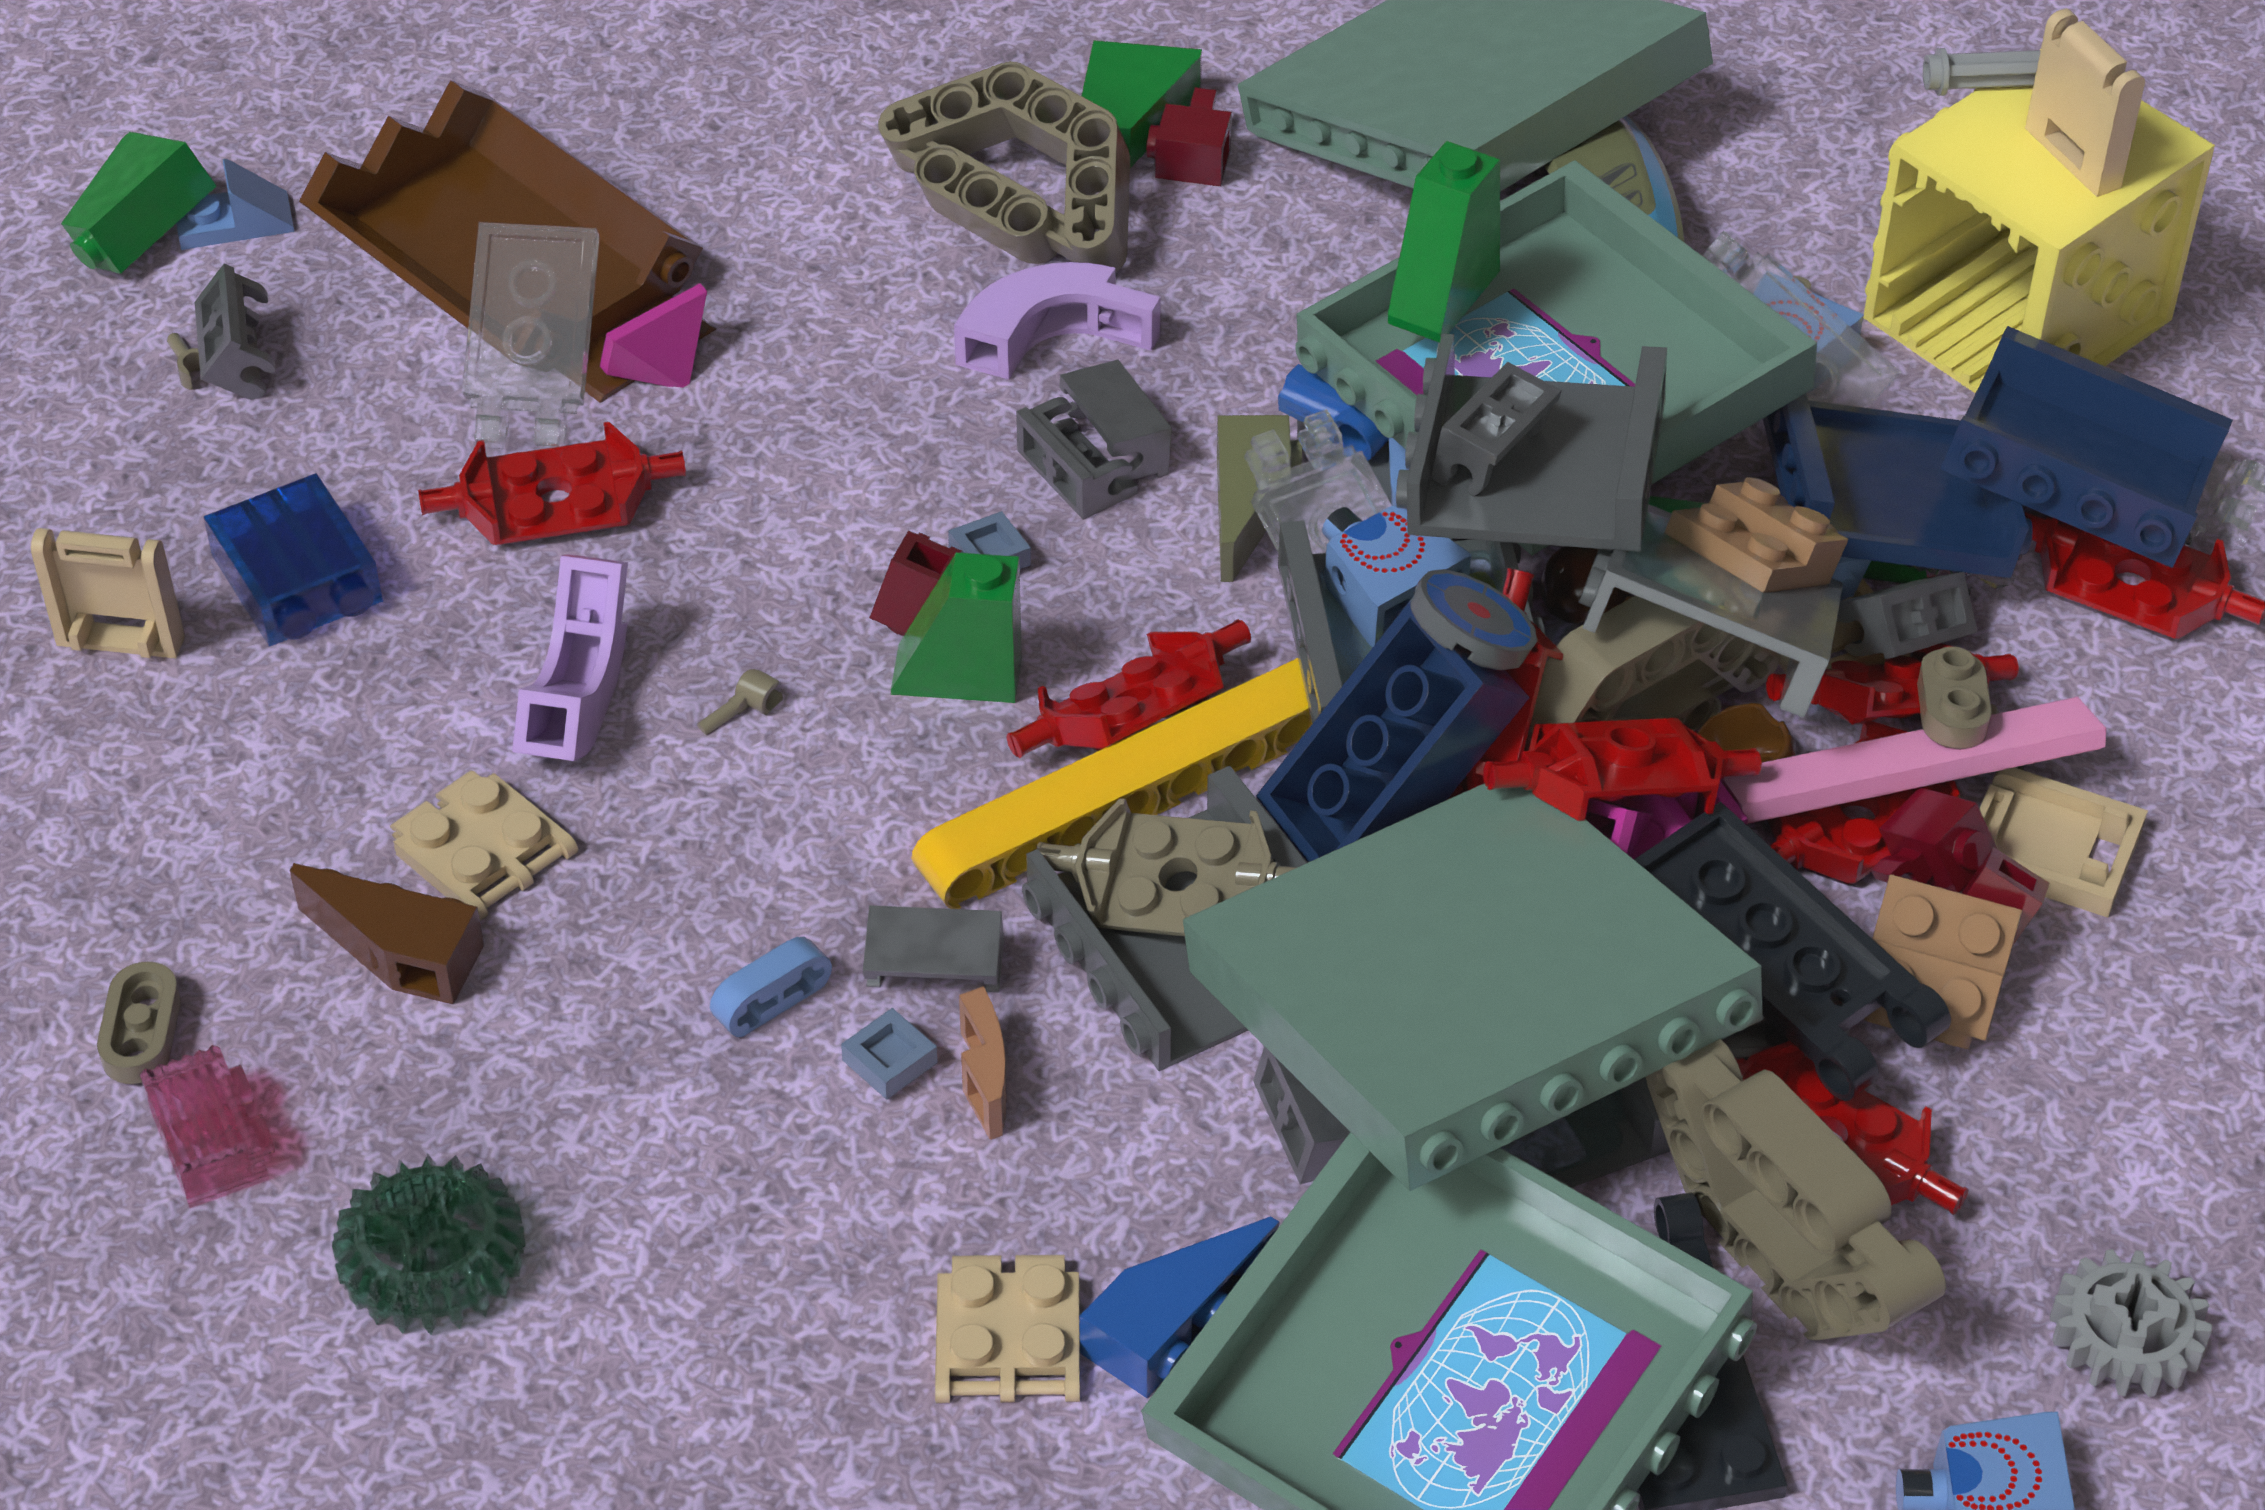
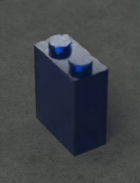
M317 473L203 516L212 557L269 647L288 639H301L315 628L346 616L355 617L361 615L371 606L383 602L375 560Z

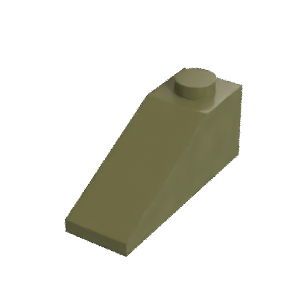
M1217 415V482L1221 582H1233L1290 497V476L1302 475V440L1290 439L1289 415Z

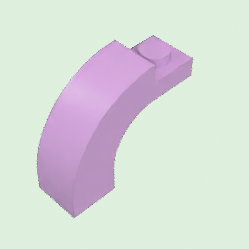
M1066 262L1026 268L990 284L978 293L963 310L954 324L955 363L958 366L1009 380L1024 355L1033 346L1045 339L1072 333L1091 334L1152 351L1160 338L1161 297L1116 285V268L1105 265Z
M571 554L561 555L550 645L543 668L536 681L530 686L519 689L512 752L576 761L586 756L594 746L618 682L624 653L628 622H622L628 562Z

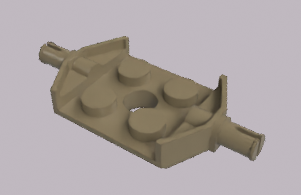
M1118 799L1083 837L1081 844L1077 843L1075 846L1039 842L1037 845V849L1054 871L1072 872L1076 882H1080L1087 910L1096 928L1185 936L1184 918L1297 868L1281 866L1279 862H1274L1258 813L1251 810L1249 814L1251 824L1131 813L1126 799ZM1183 871L1197 874L1194 883L1182 891L1165 889L1166 882L1174 874Z

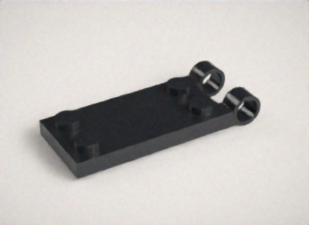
M1721 801L1714 806L1713 814L1702 813L1634 859L1761 965L1762 1015L1814 1062L1820 1081L1838 1099L1844 1101L1851 1100L1876 1082L1879 1077L1878 1065L1870 1050L1861 1041L1846 1033L1847 1030L1882 1006L1887 1011L1888 1020L1895 1033L1905 1043L1915 1048L1924 1047L1950 1027L1951 1015L1949 1009L1935 990L1925 984H1921ZM1837 997L1838 1000L1844 1005H1835L1831 1001V998Z
M1689 1192L1657 1197L1654 1201V1221L1659 1238L1714 1268L1704 1240L1703 1220L1695 1195ZM1744 1355L1738 1361L1727 1358L1715 1378L1719 1379V1385L1705 1412L1698 1418L1689 1414L1676 1435L1680 1436V1442L1669 1465L1660 1475L1649 1472L1637 1490V1493L1641 1496L1638 1505L1639 1510H1716L1785 1498L1788 1485Z

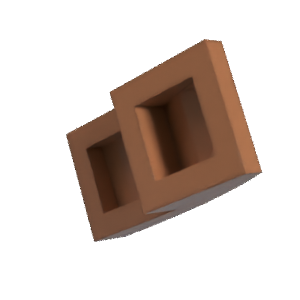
M984 986L959 995L960 1031L969 1050L961 1052L962 1087L988 1138L992 1140L1003 1136L1006 1120V1065L1000 1024L993 1004Z

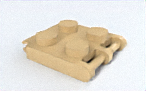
M470 770L435 794L436 798L441 800L437 803L441 808L440 810L430 802L425 801L390 825V828L396 831L392 834L396 839L393 841L396 855L445 897L455 898L465 904L477 906L480 921L488 916V907L517 887L522 891L527 889L534 883L532 876L556 859L564 856L568 860L578 853V846L570 834L495 773L488 777H480L476 772ZM548 844L552 846L527 865L524 866L522 864L525 860L533 856L535 853L543 849ZM505 876L507 878L480 898L476 896L501 877Z
M1001 1255L952 1256V1273H937L935 1403H950V1396L1000 1395V1403L1015 1402V1395H1065V1402H1080L1079 1272H1065V1255H1016L1015 1273H1002ZM1065 1375V1380L1015 1381V1376ZM951 1376H1000V1381L950 1380Z

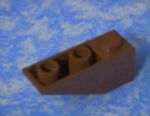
M293 863L289 871L298 909L391 990L454 1005L484 947L477 906L465 904L455 898H439L406 890L392 883L380 884L343 875L333 869H317Z

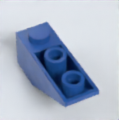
M1270 1216L1124 1269L1079 1316L1080 1354L1148 1398L1164 1381L1279 1228V1221Z

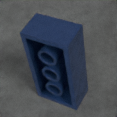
M1410 601L1256 795L1257 799L1308 862L1446 801L1530 698L1506 670L1485 668L1472 663L1473 661L1468 660L1472 651L1458 643L1453 651L1438 644L1419 625L1412 613Z

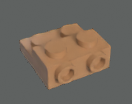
M1752 477L1745 478L1744 482L1717 484L1710 502L1702 504L1701 508L1674 510L1664 532L1762 593L1829 584L1848 542V539L1840 535L1830 524V520L1826 516L1810 508L1789 505L1787 500L1780 495L1778 488L1768 482Z
M1890 874L1872 939L1921 984H1925L1935 990L1946 1003L1951 1015V1025L1933 1040L1969 1050L1972 1037L1984 1041L1987 1040L2023 910ZM1882 1006L1864 1018V1021L1892 1028L1888 1020L1887 1011Z

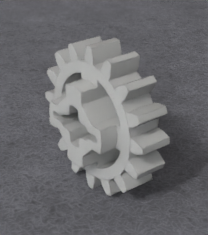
M2113 1249L2106 1250L2101 1267L2087 1257H2084L2079 1262L2076 1275L2065 1273L2062 1277L2059 1291L2055 1296L2050 1313V1321L2057 1323L2052 1341L2056 1346H2071L2066 1360V1365L2070 1369L2084 1364L2092 1368L2089 1378L2091 1385L2097 1386L2108 1377L2116 1380L2115 1387L2118 1395L2126 1396L2131 1383H2140L2148 1397L2156 1396L2161 1379L2177 1389L2182 1386L2187 1370L2197 1372L2212 1332V1324L2204 1321L2209 1308L2208 1301L2199 1298L2190 1299L2195 1284L2191 1277L2181 1278L2177 1281L2169 1277L2172 1262L2165 1259L2154 1269L2145 1266L2143 1251L2135 1250L2131 1262L2125 1263L2120 1261L2119 1256ZM2128 1311L2131 1312V1318L2128 1317ZM2131 1324H2134V1331L2131 1330Z

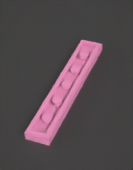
M2079 697L1993 714L1990 718L1985 740L1972 748L1956 749L1940 745L1930 739L1924 730L1921 729L1763 762L1758 776L1724 777L1720 781L1747 816V824L2099 750L2105 748L2106 727Z

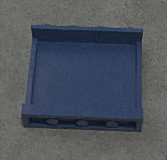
M2007 326L1966 414L1963 415L1940 470L2173 568L2198 516V513H2195L2213 463L2229 432L2233 419Z
M1807 393L1763 418L1781 495L1787 500L1789 505L1810 508L1823 514L1830 520V524L1837 532L1848 539L1841 557L2011 578L2019 555H2026L2029 551L2033 526L2031 519L2025 517L2022 504L1940 470L1961 420L1808 400Z

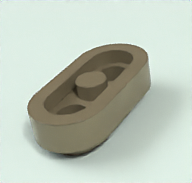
M1944 647L1928 653L1922 660L1917 682L1921 721L1925 734L1936 743L1950 748L1966 749L1981 744L1987 736L1991 718V705L1984 665L1969 651L1960 647Z
M157 962L135 963L119 971L110 983L97 1040V1049L105 1073L117 1082L124 1084L146 1082L159 1075L169 1062L181 997L175 975L165 965ZM145 999L156 1000L149 1006L140 1003ZM137 1051H142V1052H143V1053H141V1054H139V1055H136V1056L127 1057L129 1054H131V1053H133V1052H137Z

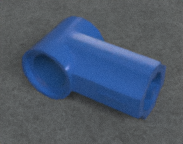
M1298 364L1286 376L1285 384L1278 395L1279 411L1327 434L1333 447L1347 460L1357 464L1366 463L1388 442L1389 438L1385 437L1377 429L1372 420L1354 405L1346 404L1339 397L1336 390L1316 373L1312 374L1302 365Z

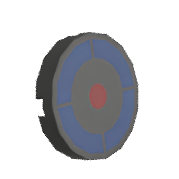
M1441 569L1428 571L1415 587L1414 596L1410 604L1412 613L1421 628L1444 648H1449L1453 651L1458 643L1472 651L1468 660L1473 661L1472 663L1478 666L1495 670L1519 668L1537 643L1535 627L1527 615L1507 596L1487 583L1463 573Z

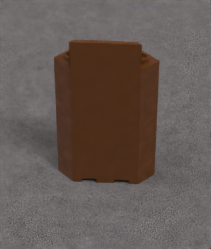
M452 80L447 85L425 128L388 116L363 164L325 152L299 200L300 203L515 365L546 374L555 369L599 403L636 381L607 375L600 367L606 334L673 298V295L678 293L683 284L690 278L694 264L703 250L702 246L488 94ZM703 318L698 341L717 329Z

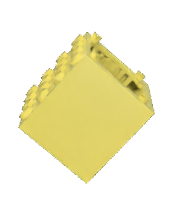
M2033 86L1976 88L1970 95L1951 107L1941 109L1932 119L1912 132H1906L1899 136L1889 151L1888 161L1890 165L1886 188L1880 201L1882 211L1878 234L1873 242L1874 257L1870 279L1865 288L1867 297L1863 318L1974 393H1976L2007 326L2100 365L2107 366L2173 318L2215 148L2214 144L2199 136L2194 130L2191 131L2189 127L2181 125L2141 100L2122 187L2096 197L2025 129Z

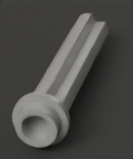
M1937 48L1935 54L1925 55L1924 87L1925 90H1935L1938 96H1945L1950 89L2034 86L2041 50L1948 54L1945 48Z

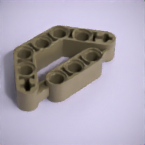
M1010 61L896 101L881 113L878 120V130L899 168L915 174L931 208L937 213L1027 263H1047L1059 253L1073 262L1114 267L1117 272L1126 262L1128 252L1130 153L1115 117L1108 110L1021 63ZM1016 137L1066 165L1064 214L1049 207L1038 194L968 154Z
M1688 572L1675 573L1659 582L1661 585L1742 617ZM1634 596L1603 613L1595 633L1583 629V625L1567 634L1556 646L1564 654L1563 660L1549 657L1546 661L1524 751H1529L1535 724L1678 718L1685 726L1695 731L1702 728L1709 718L1720 713L1721 701L1717 696L1733 687L1745 693L1756 690L1767 681L1770 674L1775 672L1780 662L1781 654L1641 597Z
M1719 1039L1691 1053L1686 1058L1677 1060L1646 1076L1648 1089L1685 1193L1692 1192L1695 1195L1701 1215L1723 1237L1719 1241L1722 1247L1742 1268L1748 1265L1766 1284L1760 1288L1789 1319L1796 1317L1808 1331L1803 1333V1335L1808 1340L1815 1341L1883 1332L1944 1296L1946 1291L1945 1276L1934 1255L1917 1240L1897 1241L1882 1225L1889 1220L1892 1211L1888 1193L1879 1178L1773 1072L1762 1070L1743 1081L1734 1055L1728 1046Z

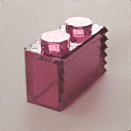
M211 1045L207 1051L198 1050L193 1056L185 1054L180 1061L171 1059L167 1065L158 1064L154 1070L145 1068L142 1071L140 1078L150 1112L189 1208L269 1180L264 1156L275 1153V1148L263 1115L258 1114L249 1118L244 1107L254 1103V1098L241 1064L228 1068L220 1047Z

